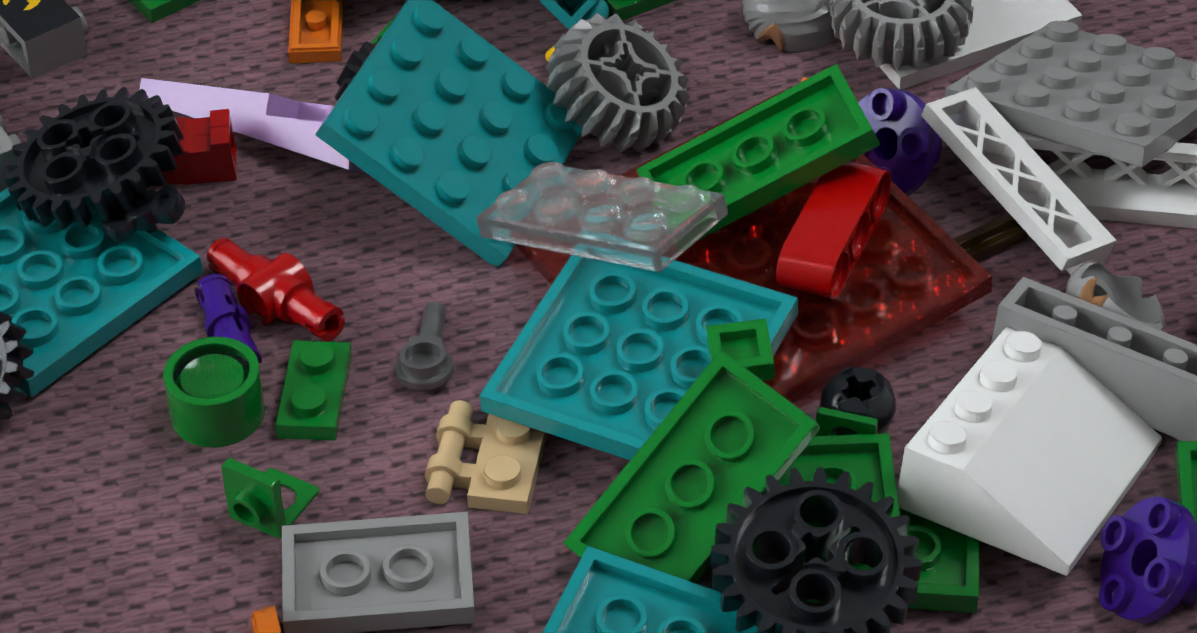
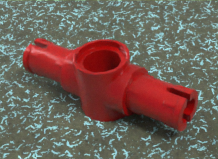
M228 238L216 240L207 252V261L210 262L208 264L209 269L217 274L226 276L235 283L237 295L243 308L248 314L255 312L265 320L261 323L265 326L279 318L287 324L296 323L301 325L324 342L334 340L342 332L345 325V318L342 317L344 315L343 310L315 294L309 273L293 255L281 253L273 260H270L264 255H251Z

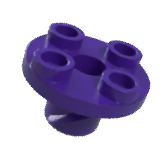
M878 88L866 95L858 103L880 145L851 162L888 170L891 173V190L888 200H896L911 195L927 180L933 166L940 158L942 141L941 137L921 116L926 105L920 98L905 90Z
M1150 497L1133 505L1123 516L1114 515L1107 520L1100 535V543L1104 553L1100 571L1101 588L1099 591V602L1104 609L1136 623H1149L1162 618L1180 604L1192 605L1197 603V524L1193 515L1185 506L1165 497Z

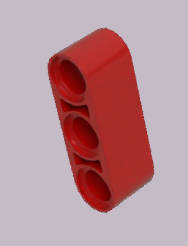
M849 161L822 175L783 244L776 269L777 284L801 292L833 300L837 299L884 213L891 190V173L885 169Z

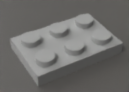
M468 512L282 526V616L284 633H356L476 623Z

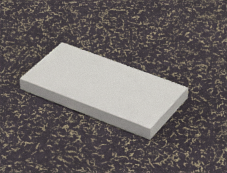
M972 0L971 6L974 7L973 22L970 24L969 35L966 37L965 45L957 47L955 56H942L939 65H933L927 61L922 62L919 70L915 69L912 65H901L897 71L893 64L887 63L879 67L895 86L902 90L993 59L998 54L1022 41V39L1046 26L1049 22L1069 21L1075 23L1081 29L1082 14L1068 0Z

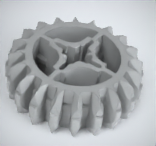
M830 0L831 26L834 29V37L841 40L842 49L855 51L857 60L862 61L871 58L876 68L887 63L893 64L897 71L901 65H912L915 69L919 70L922 62L927 61L933 65H939L942 56H955L957 47L965 45L966 37L969 35L970 24L973 22L974 7L971 6L972 0Z
M598 13L587 21L580 19L577 24L572 25L569 31L563 34L554 46L555 50L549 58V64L546 68L550 74L546 87L556 93L553 105L566 109L565 122H576L582 127L581 137L590 133L596 136L600 148L613 142L620 153L630 147L640 153L651 144L656 146L659 142L664 141L669 133L681 122V116L684 114V109L690 98L686 91L689 78L680 73L682 60L670 57L668 54L670 44H660L653 38L654 30L647 33L640 30L636 19L628 24H624L616 13L608 19H605Z

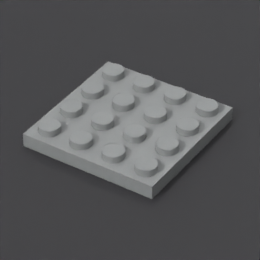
M1069 21L1049 22L1046 26L946 87L945 97L976 87L1015 130L1139 167H1144L1197 128V61L1193 62L1175 57V53L1167 48H1143L1128 44L1124 37L1116 34L1096 35L1081 31L1078 25Z

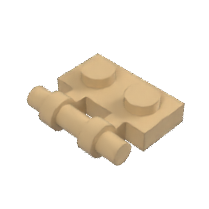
M462 400L452 402L448 414L440 419L436 433L439 448L437 453L429 458L426 468L425 479L428 482L426 498L435 504H445L449 501L452 487L469 489L467 493L468 508L528 514L548 433L491 414L488 415L486 425L474 424L471 421L473 407ZM463 448L479 449L476 464L462 463L460 458Z

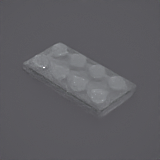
M548 162L538 165L527 178L513 189L500 194L496 198V202L479 214L476 220L480 235L484 238L661 272L728 215L724 194L699 190L693 185L676 186L653 182L646 177L630 178L607 174L606 171L599 169L583 170L566 167L559 162Z

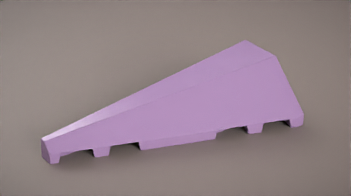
M141 78L139 90L144 89L148 98L159 95L163 104H169L172 111L193 118L210 117L211 110L229 109L234 132L348 170L367 174L315 135L334 107L332 105L300 102L270 93Z

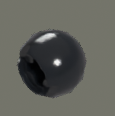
M851 366L843 368L828 378L820 395L819 407L876 418L878 420L877 434H881L888 429L894 417L896 398L890 381L882 374L873 369ZM845 427L831 429L837 435H857L855 431Z

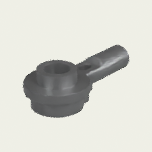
M439 302L426 304L419 335L409 338V342L400 350L399 357L395 363L397 379L402 385L410 389L421 391L435 389L449 381L454 373L453 359L446 351L442 341L447 310Z

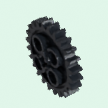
M122 87L114 97H109L106 89H102L93 101H88L87 97L83 94L79 96L77 106L71 109L63 103L58 105L59 115L55 118L42 115L39 119L43 127L39 130H25L23 133L28 143L12 146L16 157L5 162L9 173L4 176V180L9 187L8 191L18 210H23L29 221L38 218L42 227H47L56 220L60 229L65 230L74 219H78L81 227L87 228L93 216L100 215L105 223L109 222L112 210L119 208L123 212L129 213L131 212V200L138 198L148 201L151 198L147 191L149 186H164L167 182L162 172L177 169L178 166L174 157L183 154L184 150L179 141L184 139L169 104L164 105L159 95L148 98L146 91L141 89L130 96L127 88Z
M818 467L814 473L813 481L804 482L799 471L793 468L790 472L789 484L782 486L770 474L766 476L764 495L753 488L746 487L744 489L743 506L729 503L727 506L726 523H717L716 545L711 547L710 566L715 568L713 569L712 588L713 590L722 591L720 609L722 612L738 610L735 626L738 632L756 625L758 627L757 633H890L891 622L903 625L906 621L907 604H915L919 585L917 581L920 579L922 560L917 559L919 538L907 536L910 523L908 515L891 518L894 506V498L891 496L873 502L874 483L870 481L862 485L857 491L850 489L849 472L844 471L836 483L833 484L827 483L823 467ZM817 521L826 524L827 527L817 528L807 523ZM762 557L777 558L781 562L768 564L759 559ZM862 563L872 567V569L859 570L852 567L851 564ZM815 599L826 605L812 607L804 604L802 601Z

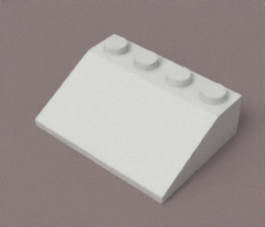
M1006 327L905 446L897 490L899 508L1068 576L1148 465L1160 446L1162 437L1062 347L1043 341L1030 332L1017 331Z

